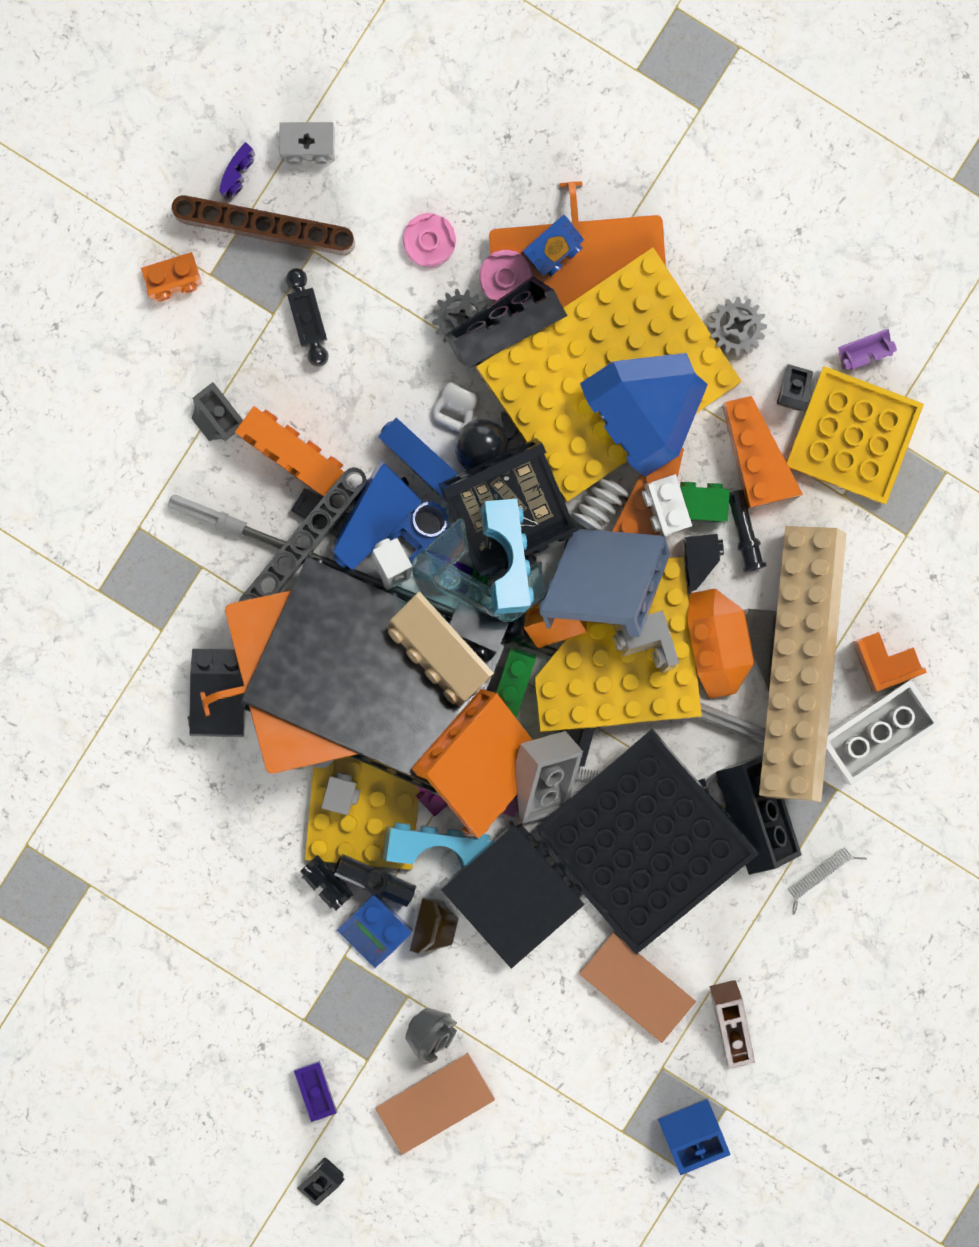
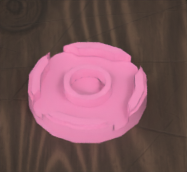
M425 213L416 216L408 223L403 235V244L406 254L413 262L419 266L431 268L440 266L449 260L455 250L456 236L454 228L447 219L433 213Z
M501 250L492 253L485 259L480 267L479 281L481 289L487 297L497 301L532 278L533 275L530 264L522 255L511 250Z

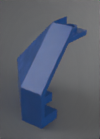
M687 353L613 361L580 383L588 405L594 413L599 412L605 422L604 427L616 445L618 443L621 444L628 454L626 459L630 465L644 477L679 456L708 385L695 373Z

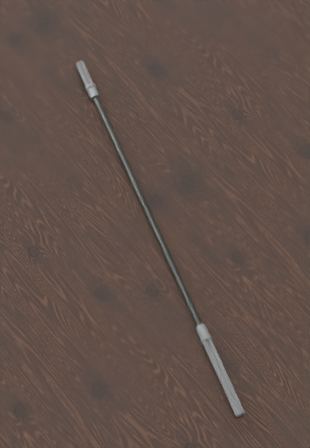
M172 495L169 499V509L212 525L217 530H223L239 537L245 535L278 549H281L286 541L246 526L247 522L229 516L228 513L223 511L218 512L178 495ZM296 546V548H297L298 550H306V549H303V548H301V547ZM312 553L309 556L311 559L315 557L325 561L327 566L335 570H346L351 573L353 578L360 581L368 580L377 586L376 588L386 591L382 580L356 569L351 570L348 566L342 568L336 561L316 553ZM399 586L387 590L395 592L409 601L417 594ZM425 597L439 613L451 617L454 608ZM532 640L526 646L550 657L558 650L548 645L537 648ZM700 703L702 716L699 719L764 744L766 728Z

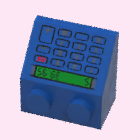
M372 894L337 931L376 968L410 936L413 929L379 895Z

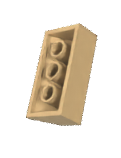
M420 591L390 620L387 626L391 638L397 643L401 642L407 649L409 658L415 663H420L426 670L425 674L428 679L434 684L438 683L444 690L443 693L447 700L452 704L456 703L459 708L482 689L494 674Z

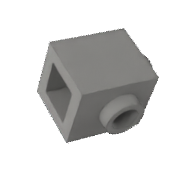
M337 772L336 776L331 775L329 777L322 809L345 815L350 813L351 805H357L361 789L356 788L358 782L352 781L353 776Z

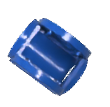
M425 500L385 539L389 538L392 541L402 536L415 549L409 557V561L413 566L431 548L433 543H437L447 531L449 515L445 512L446 508L443 509L441 503L436 504L434 500L432 502ZM422 512L434 514L440 522V531L434 534L424 533L416 524V515Z

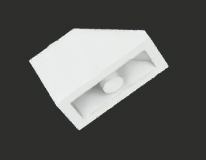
M388 538L375 545L376 549L373 550L372 558L386 591L411 578L412 565L397 538L392 541Z

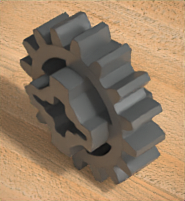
M455 289V296L453 297L448 292L445 293L446 301L443 302L439 299L437 301V304L441 307L440 310H433V314L438 316V319L433 320L432 325H439L440 327L436 331V335L442 333L445 335L449 332L443 320L450 322L452 327L456 328L459 325L457 324V319L453 318L454 316H459L460 312H464L465 318L470 319L474 315L469 310V304H472L479 313L487 305L486 302L479 304L477 302L479 294L472 298L469 296L470 291L468 289L464 295H460L459 290ZM460 301V305L455 309H446L451 303ZM444 336V339H443V342H444V343L447 342V339H446L445 336Z

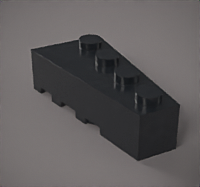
M532 277L444 336L459 362L470 368L481 364L485 359L567 317V314L554 289L537 278Z

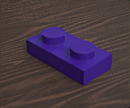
M317 1061L294 1069L311 1122L337 1114L321 1062Z

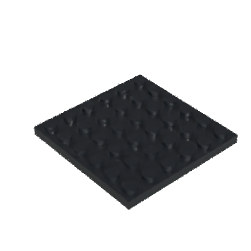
M653 729L649 730L530 832L636 955L754 859L760 852Z

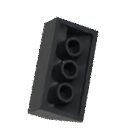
M763 755L716 771L717 783L722 791L727 813L760 851L754 859L745 865L749 875L776 869L802 855L784 799L768 798L759 795Z

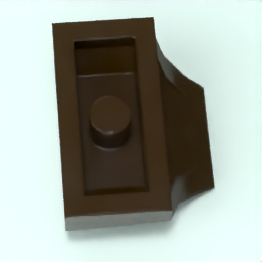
M422 898L409 951L418 954H431L437 949L453 944L459 918L446 907L444 901Z

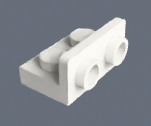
M676 474L643 484L645 491H642V497L645 505L651 507L653 517H650V521L655 533L659 532V535L667 536L670 533L692 526Z

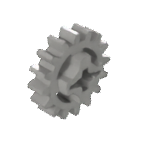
M736 297L735 302L732 303L728 298L725 300V307L720 304L716 306L719 314L712 313L710 315V318L715 321V323L708 325V329L714 330V333L710 336L714 339L717 338V347L722 345L725 347L724 354L734 350L735 356H738L740 350L743 349L747 355L750 353L749 346L755 349L759 347L756 339L763 340L765 338V335L760 332V330L767 328V324L761 323L765 314H757L759 305L753 308L750 307L751 299L741 303L740 297ZM738 309L747 312L749 316L740 314ZM726 313L727 324L720 328L721 318ZM734 321H736L737 324H745L740 330V333L737 329L729 330V328H731L734 324ZM755 325L754 335L749 340L748 329ZM730 337L732 339H735L737 344L731 343L725 338Z

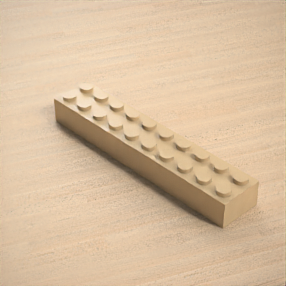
M785 526L760 796L812 802L822 801L847 535L838 528Z

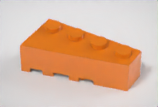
M748 396L725 402L722 405L747 508L759 507L803 495L753 397Z
M253 406L235 433L324 497L344 473L341 469L343 464L332 456L329 459L320 454L322 450L310 440L307 443L298 438L299 432L289 425H286L284 428L276 422L278 418L265 409L262 412Z
M683 448L678 457L648 476L644 477L640 474L611 532L659 535V532H654L651 525L650 517H653L651 507L645 505L642 497V491H645L643 484L676 474L678 478L684 452Z

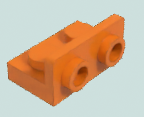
M192 252L141 268L147 286V294L151 300L156 299L157 302L172 298L171 294L182 291V294L196 291L198 289L197 286L202 285Z

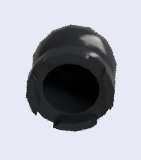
M477 419L468 422L460 429L455 441V453L458 462L465 470H469L507 452L509 442L506 433L498 424L490 420Z

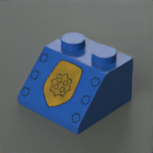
M564 214L527 246L522 253L542 276L548 273L551 277L562 267L560 261L567 255L572 258L583 249L580 243L584 239Z

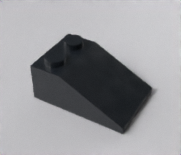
M192 649L190 670V736L244 737L246 710L239 707L244 694L219 699L208 704L209 716H205L200 696L201 692H205L207 697L219 691L244 686L234 649Z

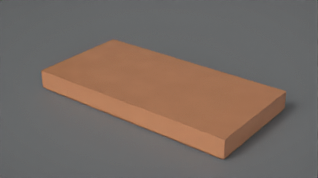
M614 932L610 934L579 972V975L661 1043H663L696 1003L695 999L639 953L636 955L624 940Z
M467 1052L377 1105L375 1109L403 1155L495 1101V1097Z

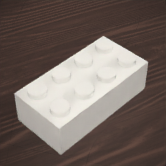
M909 679L899 683L828 731L826 754L846 784L853 785L942 724L913 681Z

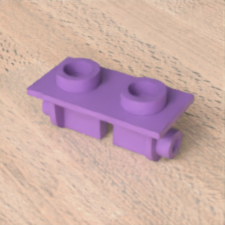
M885 329L838 347L842 369H851L853 371L857 367L870 363L871 358H874L876 361L887 356H893V352H896L897 348L894 341L891 342L889 329Z

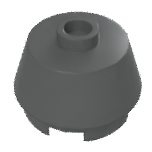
M425 1008L410 1021L405 1040L418 1059H424L428 1063H432L438 1059V1056L435 1054L443 1047L447 1049L457 1032L453 1026L457 1022L451 1018L449 1013Z

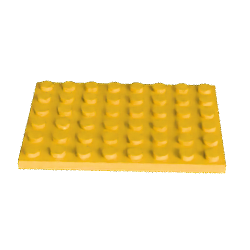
M651 248L565 306L564 310L567 317L496 353L476 367L524 441L528 442L537 438L543 443L546 450L545 457L565 502L570 501L628 461L626 459V456H628L627 452L620 443L616 445L604 427L605 422L599 412L594 413L588 405L580 385L581 382L613 361L687 353L695 373L708 384L696 413L742 382L720 347L716 346V341L714 338H711L710 332L654 248Z

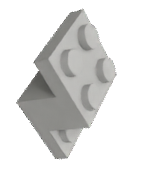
M663 611L647 615L640 637L629 636L626 625L613 624L616 635H613L614 645L617 651L621 650L623 656L654 648L655 652H652L653 662L656 668L660 667L662 673L672 671L679 664Z

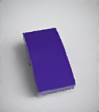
M246 142L235 153L224 172L219 192L225 200L229 196L235 197L242 190L244 179L239 171L241 169L243 171L247 170L254 162L253 157L256 154L253 148Z

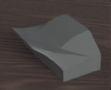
M212 382L192 398L195 407L191 419L209 441L216 439L227 441L236 434L235 431L243 419L215 383Z

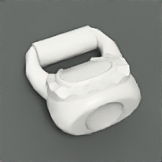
M448 383L443 390L442 397L434 407L436 423L459 432L462 427L472 421L473 410L479 401L478 394L456 383ZM444 407L447 410L464 416V422H459L440 413L441 409Z

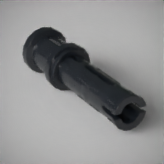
M744 490L730 492L729 503L740 542L737 549L741 551L745 566L743 572L765 568L767 564L762 560L759 548L761 542L758 538H755Z

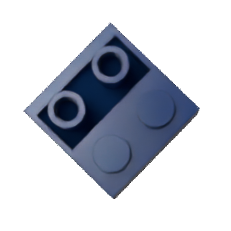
M708 1098L658 1118L680 1175L731 1155Z

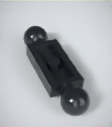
M294 268L287 273L286 282L295 292L287 294L301 347L310 346L307 354L309 363L315 367H321L327 363L329 358L328 351L320 345L321 342L328 341L314 289H305L307 284L306 273L302 269Z

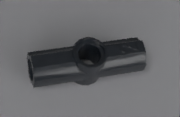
M343 853L338 859L333 872V876L405 907L409 905L415 894L416 885ZM373 874L381 875L380 884L375 887L369 886V877Z

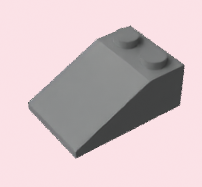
M566 731L520 744L515 766L519 821L521 824L550 816L571 796L583 751Z

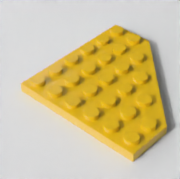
M684 557L668 559L648 613L649 615L660 611L664 612L679 664L672 671L662 673L660 667L656 668L653 662L652 652H655L654 648L623 656L621 650L617 651L614 645L613 635H616L613 624L587 621V632L566 639L534 679L540 733L699 718L702 716L696 663L688 626L689 601Z

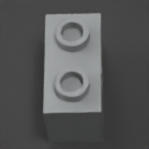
M279 122L280 157L282 160H286L287 164H302V160H313L314 164H328L329 160H335V126L333 122ZM306 139H310L312 143L309 145V149H305L303 146L306 143Z

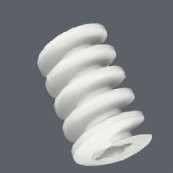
M610 478L598 481L602 489L596 487L591 489L595 498L591 496L585 497L588 506L579 504L578 508L582 514L572 513L574 521L586 530L595 529L602 531L603 528L599 522L609 523L610 521L606 513L616 514L612 505H623L619 496H630L627 491Z

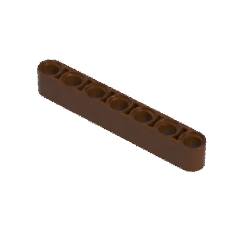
M187 195L176 197L171 205V210L176 219L187 225L337 255H348L355 248V239L352 231L343 226ZM182 205H191L192 210L188 215L182 216L179 214V208ZM210 209H215L218 211L217 218L212 221L206 220V212ZM237 214L243 215L244 222L241 225L234 226L231 224L233 216ZM261 220H269L271 226L266 231H259L257 229L258 223ZM288 225L297 227L296 234L291 237L283 234L284 228ZM315 230H320L324 233L323 238L318 242H313L309 239L311 232ZM341 235H346L350 238L349 244L345 247L336 245V239Z

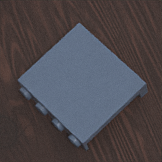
M579 529L574 532L573 536L565 542L564 553L557 562L554 578L549 581L548 593L545 600H542L540 604V615L543 616L546 627L551 628L554 618L626 625L629 636L640 637L670 556L665 536Z

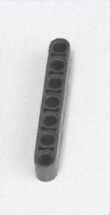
M352 467L341 475L244 592L238 602L280 593L304 564L306 558L314 552L360 496L367 483L366 475L361 469ZM352 474H358L362 477L361 485L356 488L350 487L347 484V479ZM334 495H342L345 498V503L341 508L331 507L330 500ZM319 515L325 516L328 520L326 527L321 530L313 526L314 518ZM301 536H306L310 539V546L306 550H298L296 548V541ZM283 557H290L293 561V566L289 571H281L279 569V561ZM265 578H273L276 584L273 591L264 592L262 590L261 584Z

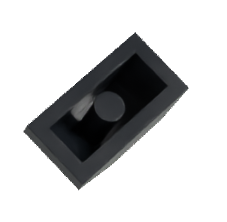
M718 534L683 538L688 592L697 590L720 562V556L724 555L723 540H718Z

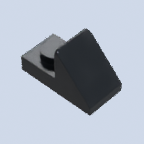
M787 364L777 404L798 411H805L809 401L813 371Z
M323 1158L297 1189L318 1206L345 1180L343 1178L344 1174L330 1160Z

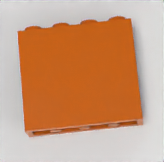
M480 689L411 769L417 776L425 778L430 782L465 825L462 831L480 838L517 795L515 766L520 744L532 741V738L497 693Z

